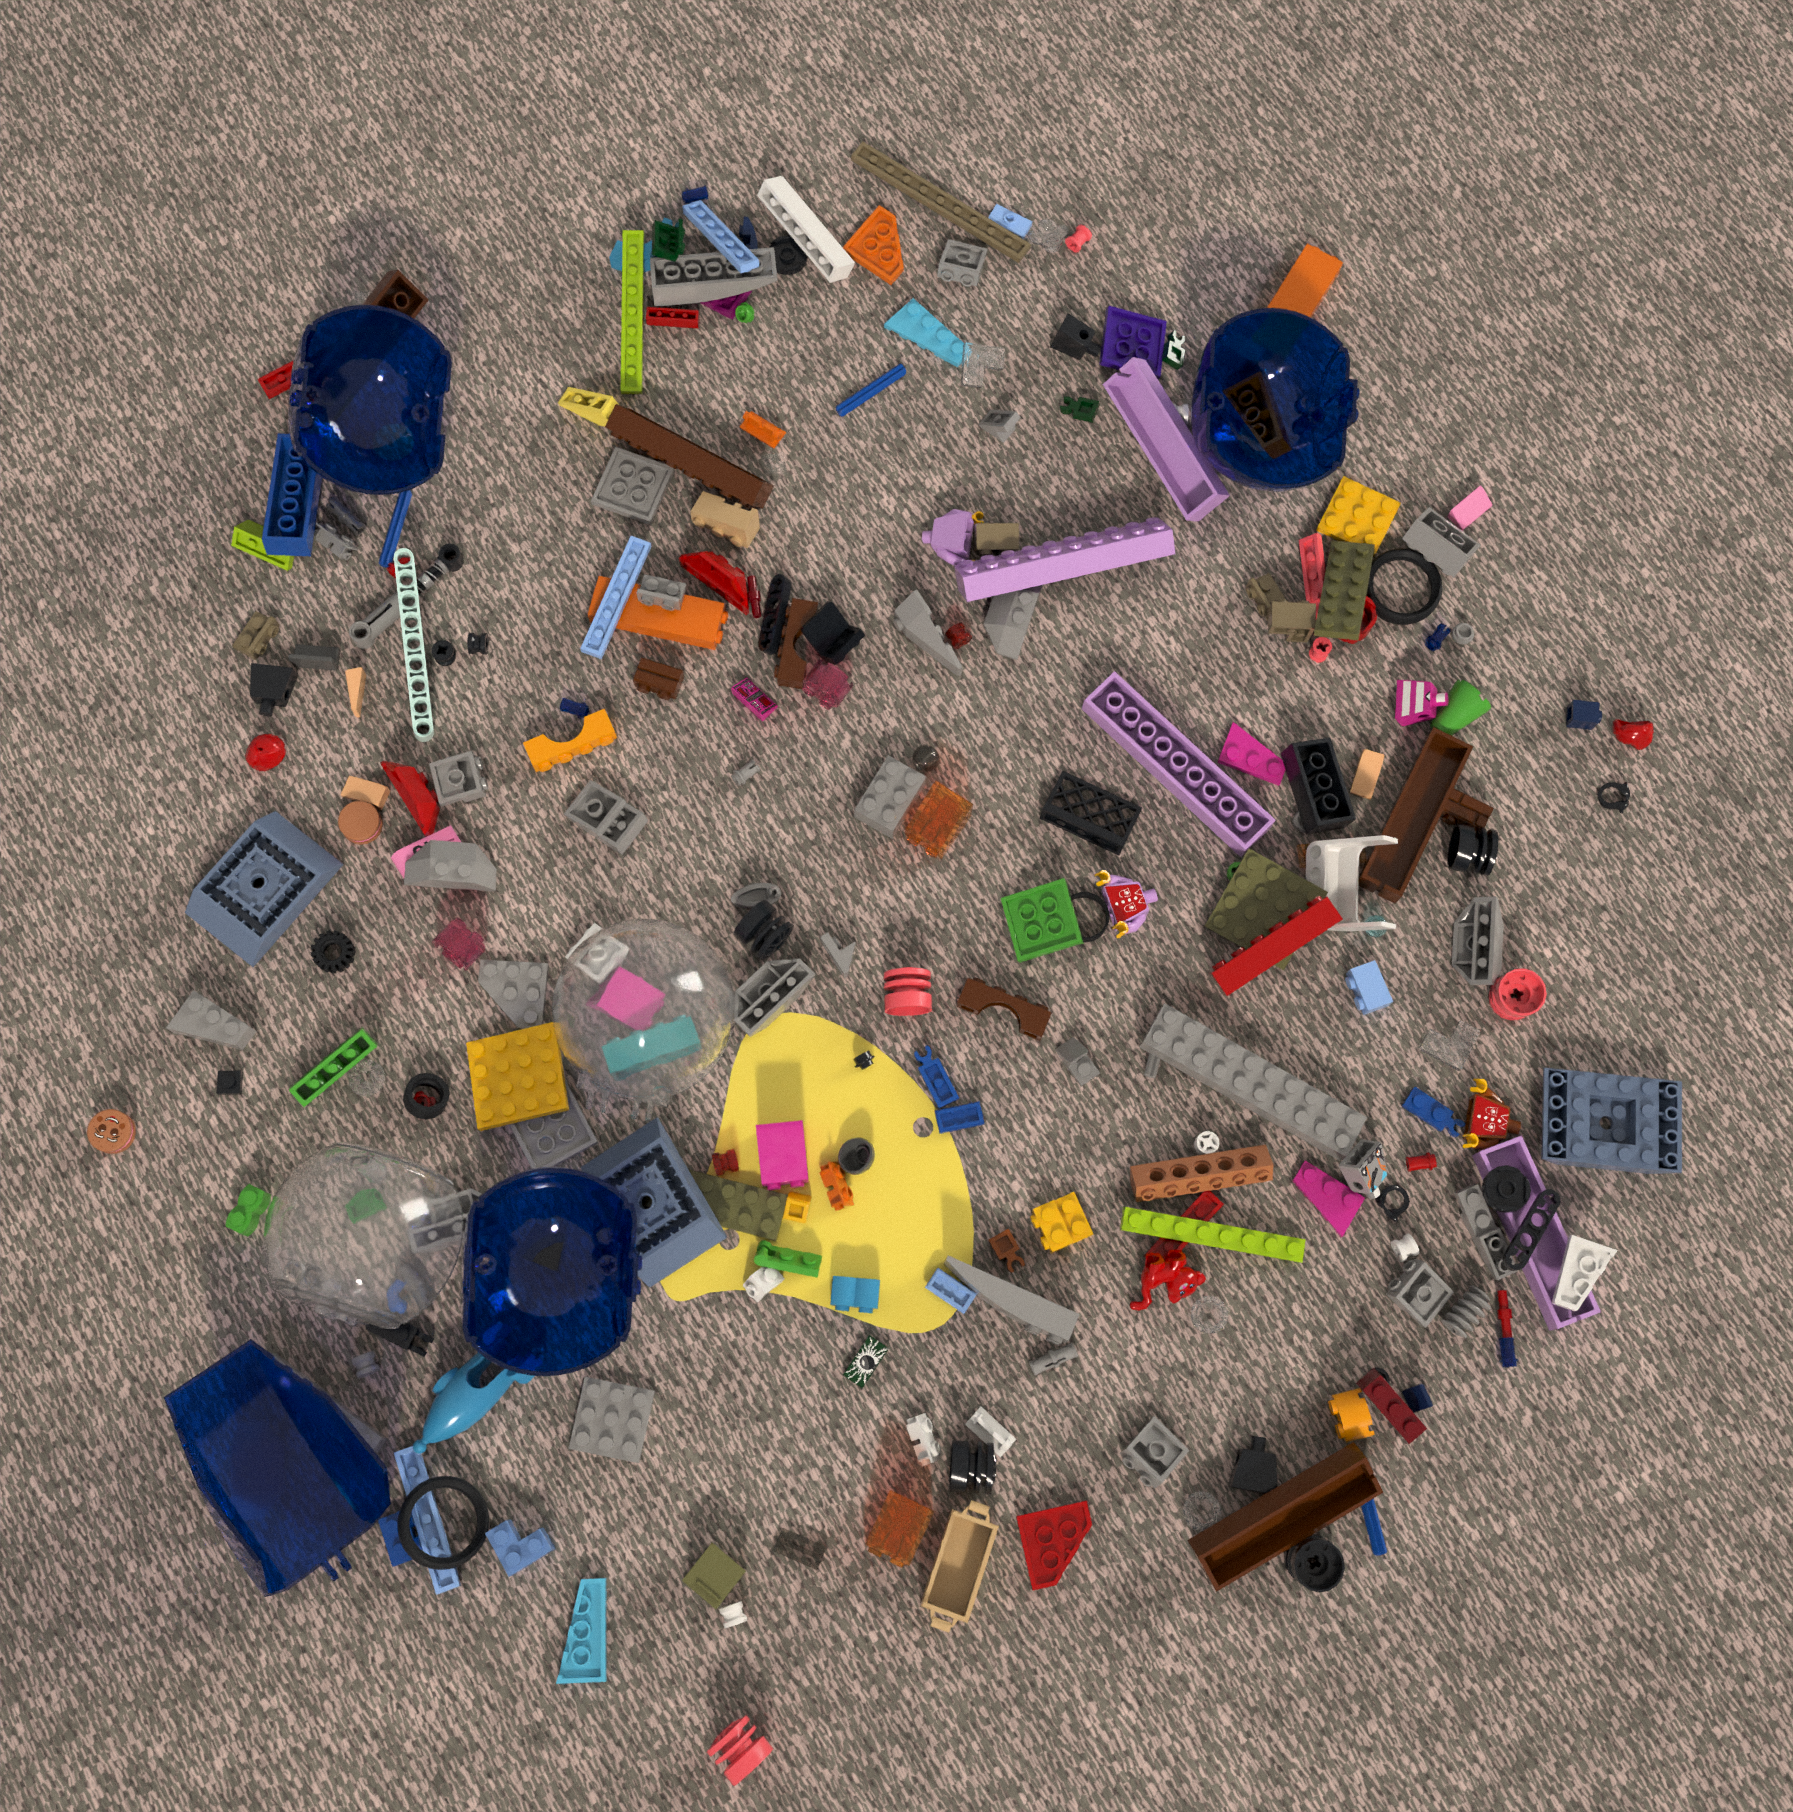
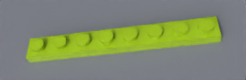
M623 230L621 394H642L644 230Z
M1123 1207L1120 1230L1303 1263L1306 1239L1130 1207Z

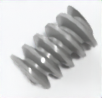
M1473 1285L1469 1287L1470 1292L1463 1294L1464 1299H1458V1306L1454 1305L1451 1307L1452 1313L1448 1312L1445 1314L1446 1320H1441L1447 1329L1465 1339L1468 1336L1464 1330L1467 1329L1471 1332L1474 1330L1470 1323L1479 1324L1476 1316L1485 1317L1482 1309L1491 1310L1488 1304L1490 1298L1481 1289Z

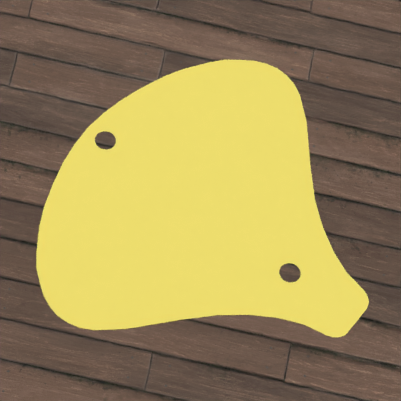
M792 1012L782 1013L764 1030L751 1037L746 1034L740 1044L731 1070L721 1127L714 1156L707 1174L767 1189V1187L762 1186L756 1125L802 1120L809 1182L804 1183V1187L791 1188L789 1184L781 1185V1189L770 1191L786 1195L793 1191L812 1196L806 1223H800L782 1218L777 1241L736 1231L740 1239L738 1246L734 1249L726 1250L718 1243L661 1280L660 1283L666 1294L675 1301H686L711 1292L746 1290L743 1286L745 1281L762 1267L755 1264L754 1257L759 1242L765 1240L770 1242L772 1246L790 1248L822 1256L818 1278L778 1270L785 1279L769 1293L795 1297L837 1311L835 1306L830 1305L833 1276L880 1280L878 1309H873L872 1314L858 1312L859 1308L849 1307V1311L837 1312L877 1327L905 1333H924L945 1324L957 1309L927 1290L925 1286L937 1268H940L962 1283L944 1265V1262L949 1255L972 1266L974 1227L968 1186L961 1159L950 1132L939 1134L935 1117L937 1109L929 1097L898 1064L876 1046L858 1034L824 1018ZM868 1050L872 1056H875L872 1059L874 1064L864 1070L860 1067L855 1068L856 1064L853 1059ZM921 1117L930 1119L933 1124L932 1133L925 1138L917 1136L913 1130L914 1122ZM852 1138H864L874 1147V1162L869 1170L863 1174L851 1175L845 1172L846 1176L844 1178L847 1186L853 1192L852 1200L854 1205L844 1206L843 1209L835 1211V1208L831 1207L827 1195L828 1191L834 1189L833 1185L827 1188L824 1187L819 1173L821 1172L820 1167L828 1164V1162H839V1151L846 1141Z

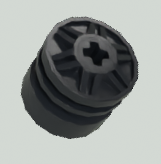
M1457 824L1453 829L1448 847L1447 865L1449 870L1465 872L1470 865L1472 874H1477L1480 871L1481 875H1490L1498 853V832L1493 829L1487 831L1485 828H1479L1475 835L1473 826Z
M762 900L742 918L734 930V935L743 944H748L755 940L751 946V951L753 953L759 951L757 957L760 960H765L779 950L794 928L791 922L784 923L786 920L784 916H779L773 920L777 910L767 900Z
M952 1440L949 1492L966 1493L968 1482H973L974 1493L979 1494L980 1483H984V1494H991L996 1479L997 1463L994 1443H987L986 1453H982V1442H977L975 1453L970 1452L968 1441Z
M1313 1534L1285 1551L1284 1560L1290 1576L1308 1590L1317 1593L1327 1592L1336 1587L1343 1578L1345 1564L1340 1550L1320 1535ZM1309 1557L1315 1559L1314 1564L1307 1561Z

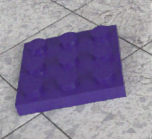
M1108 306L1105 312L1099 365L1119 370L1132 357L1145 359L1156 378L1159 379L1161 377L1167 321Z

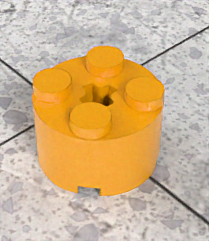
M1360 1388L1334 1394L1331 1396L1332 1400L1328 1401L1331 1415H1336L1338 1424L1335 1425L1338 1439L1343 1438L1346 1443L1374 1436V1430L1369 1431L1368 1428L1373 1423L1365 1397L1359 1398L1358 1393L1362 1392Z

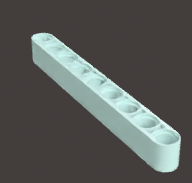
M401 548L394 554V565L412 726L415 738L421 742H427L432 739L434 728L413 553L409 549ZM403 557L410 559L407 564H401L398 561ZM409 578L412 580V583L410 585H403L401 581ZM407 599L415 601L414 605L410 607L405 606L403 603ZM409 620L417 622V625L413 628H409L405 624ZM412 641H417L420 645L416 649H411L408 647V644ZM414 662H419L422 664V667L419 670H413L410 668L411 664ZM421 683L425 687L422 691L418 692L413 690V686ZM420 704L425 705L427 710L423 713H418L415 711L416 706ZM420 726H427L430 729L427 734H420L417 730Z

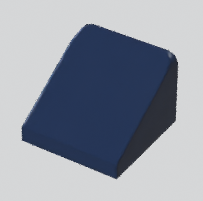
M1416 1384L1402 1391L1413 1413L1433 1406L1424 1384Z

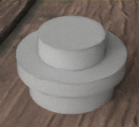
M1461 623L1454 627L1452 637L1455 642L1465 645L1474 638V630L1469 624Z

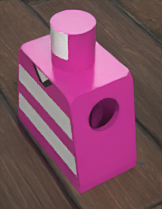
M1397 680L1395 719L1401 726L1435 719L1437 706H1447L1449 703L1447 692L1437 693L1436 687L1431 682Z

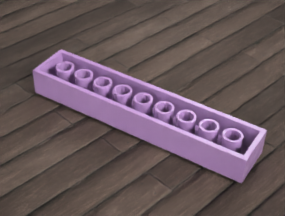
M1152 517L1142 523H1127L1125 527H1108L1105 531L1099 533L1091 531L1077 538L1076 536L1065 537L1064 541H1047L1042 546L1037 547L1032 545L1025 546L1020 551L1007 550L1002 552L1001 555L994 557L993 555H985L976 561L964 560L959 565H954L958 590L964 599L970 602L1174 555L1173 530L1161 519Z
M1115 671L1084 700L1082 710L1240 857L1276 821Z

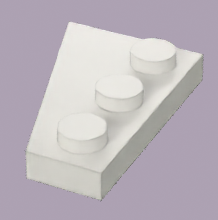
M1570 1235L1552 1304L1572 1311H1578L1592 1290V1286L1598 1277L1602 1275L1606 1265L1618 1250Z

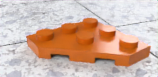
M879 205L842 248L854 261L889 285H892L904 271L896 216Z

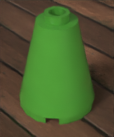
M1458 679L1448 693V705L1440 707L1430 727H1435L1452 736L1491 709V705L1486 698L1482 701L1479 696L1481 692L1465 680L1460 682V679Z

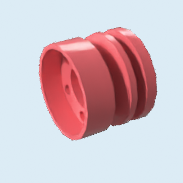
M913 967L897 968L884 972L883 980L887 982L884 983V989L894 992L884 997L885 1013L895 1016H913L931 1012L932 995L922 992L931 988V982L928 981L931 978V972L927 969Z
M1522 968L1514 969L1497 978L1494 985L1490 986L1488 998L1491 1008L1497 1015L1512 1021L1520 1020L1539 1011L1545 1003L1547 993L1541 977L1531 970ZM1511 994H1517L1518 998H1511Z
M747 1715L729 1724L714 1739L711 1747L706 1751L710 1757L719 1750L722 1752L715 1760L716 1765L726 1759L730 1762L723 1774L733 1786L737 1785L751 1773L774 1749L764 1736L754 1741L751 1740L750 1737L757 1728L755 1725L746 1731L743 1730V1727L750 1721Z

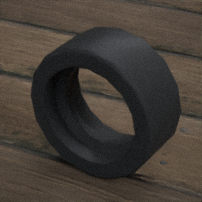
M422 1073L410 1079L404 1091L403 1102L405 1108L411 1115L419 1119L427 1120L439 1116L446 1108L450 1092L448 1085L441 1077L435 1074ZM419 1086H429L435 1089L440 1095L438 1104L431 1107L420 1105L412 1096L414 1089Z

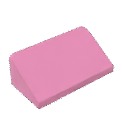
M1480 485L1457 504L1447 517L1463 531L1492 506V503Z

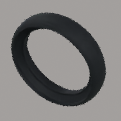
M1392 549L1378 555L1372 561L1366 596L1374 602L1376 614L1379 618L1397 625L1414 624L1427 618L1438 606L1442 596V579L1434 563L1427 561L1423 554L1410 549ZM1403 560L1419 566L1427 574L1431 584V596L1428 603L1420 610L1412 613H1398L1386 608L1376 597L1373 588L1375 573L1382 565L1391 561Z
M439 1476L428 1479L417 1485L408 1494L400 1508L397 1522L399 1539L406 1553L415 1562L424 1567L437 1570L458 1567L474 1557L486 1539L485 1533L489 1529V1512L486 1502L481 1493L472 1484L461 1478ZM439 1488H450L463 1493L472 1502L477 1515V1528L471 1543L459 1554L445 1558L434 1557L423 1552L414 1542L410 1532V1516L413 1507L424 1494Z

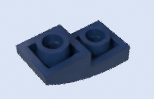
M744 217L743 225H739V238H743V244L748 249H758L754 227L750 219Z

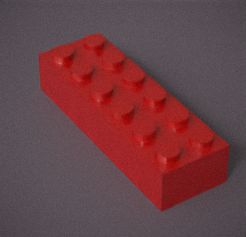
M1317 896L1307 903L1309 908L1304 911L1300 908L1287 916L1289 921L1285 924L1281 921L1269 928L1271 933L1264 937L1263 934H1260L1250 941V947L1247 949L1241 947L1230 954L1233 958L1225 962L1223 959L1213 965L1214 971L1210 974L1224 995H1230L1343 920L1330 899Z

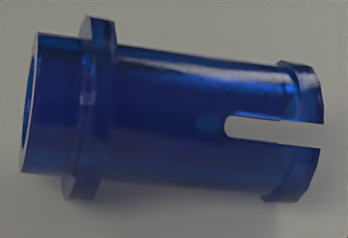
M706 186L690 190L685 188V191L681 192L684 204L709 199Z
M1439 624L1433 634L1426 638L1425 646L1429 650L1436 651L1441 648V643L1451 632L1449 627L1443 631L1447 625Z
M563 698L560 704V711L576 715L578 719L587 716L590 709L586 702L578 703L567 698Z
M1499 1338L1501 1353L1499 1363H1502L1503 1368L1517 1367L1516 1362H1519V1359H1516L1514 1338Z

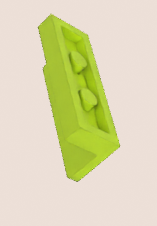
M246 520L234 526L231 546L288 571L292 568L294 556L267 555L262 542L264 526L251 520Z

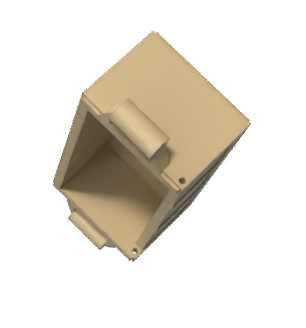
M971 1500L963 1512L954 1509L950 1511L920 1603L922 1607L930 1609L931 1627L949 1633L951 1627L958 1620L966 1623L969 1621L999 1527L990 1523L988 1512L990 1506ZM971 1510L985 1515L986 1519L984 1521L967 1515V1511ZM938 1612L952 1617L953 1621L951 1623L934 1617V1613Z

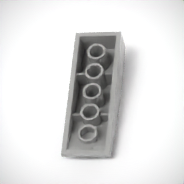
M774 247L749 249L759 259V267L744 273H740L721 252L679 255L676 262L659 257L650 258L654 305L657 307L713 301L739 295L776 282L778 280Z
M949 1255L947 1256L944 1265L966 1287L977 1293L980 1299L1000 1313L1024 1325L1025 1331L1036 1336L1042 1333L1047 1336V1341L1056 1345L1069 1341L1080 1314Z

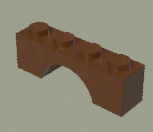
M792 598L791 605H787L786 618L789 619L788 624L783 625L782 638L785 639L784 644L780 645L778 650V658H781L780 665H776L774 671V678H777L778 686L804 689L807 662L796 654L794 645L803 634L801 632L802 626L819 610L818 602Z
M967 978L957 1002L958 1008L975 1015L991 1006L1007 1008L1018 1020L1019 1033L1041 1041L1052 1012L1048 1011V1007L1036 1003V1005L1028 1003L1027 999L1020 995L1011 996L1006 994L1007 991L998 986H994V988L985 985L986 982L979 978Z

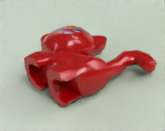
M1169 1250L1165 1260L1160 1253L1146 1254L1145 1266L1141 1274L1143 1300L1141 1302L1131 1301L1129 1306L1132 1310L1137 1311L1147 1309L1152 1303L1151 1289H1155L1162 1283H1165L1169 1301L1173 1304L1177 1303L1181 1298L1192 1295L1196 1291L1197 1286L1205 1282L1206 1277L1202 1272L1185 1266L1187 1258L1181 1250Z

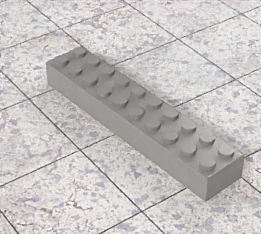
M1165 1003L1159 1009L1139 1046L1141 1049L1153 1054L1338 1160L1344 1159L1349 1154L1367 1119L1366 1116Z

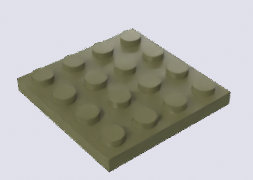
M1248 849L1204 927L1247 949L1251 946V940L1260 934H1263L1264 937L1271 933L1269 928L1281 921L1285 924L1289 921L1287 916L1300 908L1302 911L1309 908L1307 906L1308 902L1317 896L1324 898L1328 892L1257 852ZM1293 953L1274 966L1284 970Z

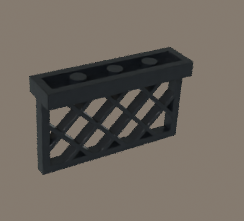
M1062 771L1042 809L1039 819L1120 856L1142 807ZM1066 779L1072 782L1074 789L1064 791L1062 786L1063 780ZM1081 791H1091L1094 798L1084 800ZM1077 793L1080 802L1070 804L1067 795ZM1063 797L1066 806L1057 807L1051 803L1053 799ZM1109 799L1113 802L1114 807L1104 810L1101 801ZM1097 802L1100 811L1090 814L1087 805ZM1082 806L1086 815L1081 817L1074 815L1072 809ZM1128 808L1134 811L1135 814L1133 817L1124 819L1121 810ZM1117 812L1120 821L1110 823L1107 814ZM1103 816L1106 825L1098 826L1094 824L1092 818ZM1122 825L1125 830L1124 837L1115 834L1112 827Z

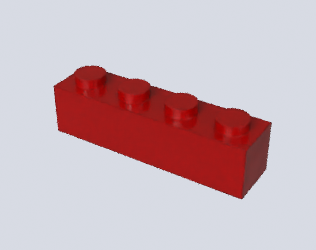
M647 307V325L699 328V310Z

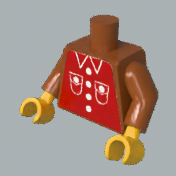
M1474 1078L1473 1081L1476 1082V1087H1470V1091L1477 1092L1478 1094L1469 1097L1466 1125L1462 1135L1463 1139L1467 1140V1144L1462 1146L1463 1148L1471 1147L1482 1151L1498 1145L1499 1142L1506 1139L1507 1132L1518 1135L1521 1122L1509 1119L1510 1107L1506 1106L1504 1101L1487 1087L1485 1079Z

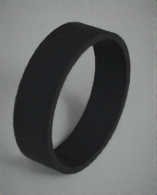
M1079 892L1071 895V900L1090 898L1099 903L1105 912L1106 922L1104 928L1094 936L1082 937L1084 943L1092 942L1105 932L1109 923V910L1106 903L1099 896L1090 892Z

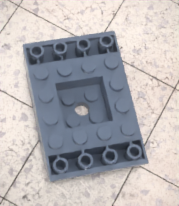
M275 811L254 821L192 891L185 913L254 967L344 864ZM258 878H264V885L261 888H254V881Z
M1543 1068L1541 1159L1556 1165L1645 1174L1682 1173V1081ZM1602 1117L1610 1121L1611 1126L1608 1130L1600 1126V1119Z
M658 1117L581 1167L584 1188L630 1269L649 1288L728 1238ZM646 1195L652 1199V1205L648 1209H645L642 1205V1199Z

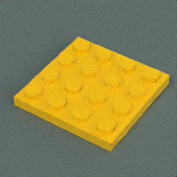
M555 1022L466 1042L477 1129L479 1131L569 1110L558 1030Z

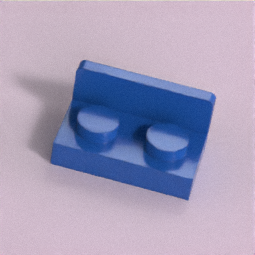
M399 1511L378 1519L392 1567L413 1560L406 1553L399 1539L397 1529ZM411 1513L410 1532L416 1545L423 1550L419 1536H416L413 1528L415 1523Z

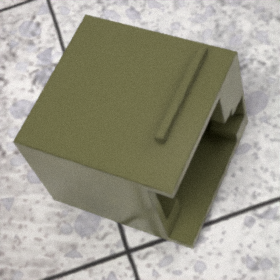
M711 1543L682 1581L712 1607L718 1609L745 1574L746 1570L715 1544Z

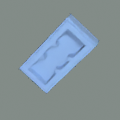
M998 204L995 205L988 217L1022 239L1025 238L1032 226V221Z
M937 1268L925 1286L927 1290L963 1314L977 1295V1293L940 1268Z

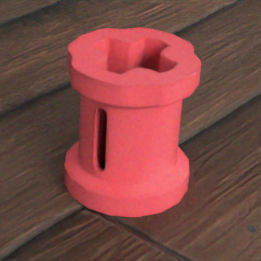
M1078 225L1074 234L1065 239L1066 246L1073 252L1078 253L1081 250V246L1091 239L1092 234L1084 225Z
M1325 637L1316 638L1309 650L1310 659L1317 663L1325 661L1332 649L1331 641Z

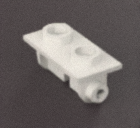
M981 1406L965 1423L986 1445L987 1443H994V1451L999 1457L1016 1440Z
M925 1413L907 1419L908 1425H906L911 1441L920 1439L921 1442L913 1446L918 1462L925 1466L941 1460V1448L933 1437L931 1420L926 1417Z

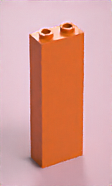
M1306 244L1249 335V338L1266 348L1262 357L1279 366L1283 365L1338 276L1343 262L1337 257L1321 251L1316 246Z
M598 576L587 614L590 623H592L612 578ZM635 584L616 626V629L716 650L717 643L721 644L723 631H721L722 624L727 623L728 612L725 609V603L690 595L684 596L681 610L674 609L669 611L654 604L647 606L638 601L636 592L637 589H640L641 585Z

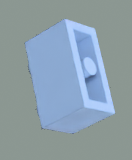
M1375 960L1352 968L1346 973L1345 981L1347 987L1353 990L1356 997L1354 998L1355 1005L1359 1011H1362L1363 1015L1385 1008L1393 1002Z

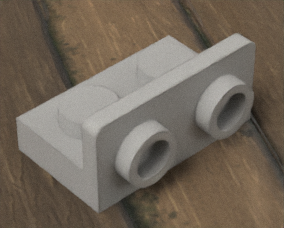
M644 574L641 587L637 589L636 594L638 601L644 605L652 606L654 604L669 611L674 609L681 610L687 585L686 583Z

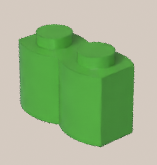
M248 1184L239 1195L238 1205L229 1213L226 1227L247 1237L250 1236L258 1226L260 1215L268 1208L271 1194Z

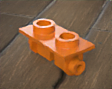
M746 411L743 415L744 421L740 428L775 449L786 434L785 431L752 411Z
M828 1162V1164L821 1166V1172L819 1173L824 1187L827 1188L833 1185L834 1188L827 1192L831 1207H834L835 1211H839L844 1206H853V1192L847 1186L844 1178L846 1173L841 1168L839 1162Z

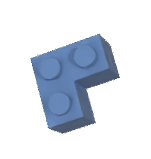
M511 1519L502 1522L485 1533L508 1577L515 1575L555 1550L544 1528H540L521 1539Z

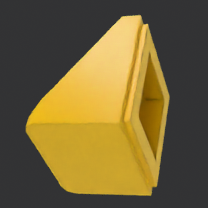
M790 1191L787 1196L783 1219L806 1223L812 1196Z

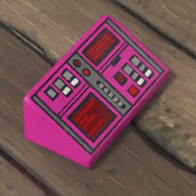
M745 678L731 688L732 694L762 722L778 708L748 678Z

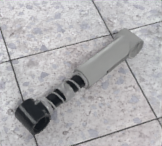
M450 543L443 545L439 550V556L434 561V565L430 564V568L427 571L424 570L416 577L418 595L424 593L425 589L431 588L434 585V581H439L438 578L442 574L445 575L448 572L461 569L464 559L456 545ZM450 556H456L452 560H447ZM398 592L393 593L365 619L355 622L350 626L349 635L358 648H370L374 644L375 639L400 618ZM407 599L403 604L410 607L414 605L415 601ZM361 633H366L363 638H358Z

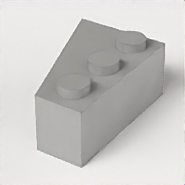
M194 990L166 1027V1029L174 1034L240 1050L246 1047L256 1033L249 1025Z

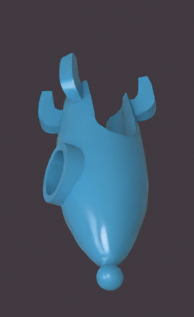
M496 1321L487 1327L478 1338V1344L482 1350L468 1360L460 1369L453 1368L437 1381L433 1387V1393L436 1397L426 1416L423 1426V1437L413 1443L414 1452L421 1454L427 1449V1444L441 1442L468 1430L493 1408L514 1380L520 1384H525L531 1381L538 1373L543 1363L539 1359L535 1361L528 1354L522 1361L517 1358L513 1360L487 1386L480 1387V1376L507 1345L503 1341L511 1333V1330L506 1325L502 1327Z

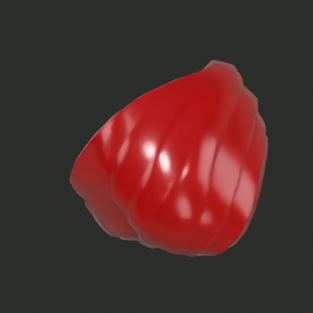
M1615 719L1612 732L1619 742L1629 744L1636 750H1643L1652 743L1654 725L1650 721L1626 722Z
M272 734L258 735L247 747L245 759L251 768L258 771H268L283 761L286 754L285 744L278 736Z

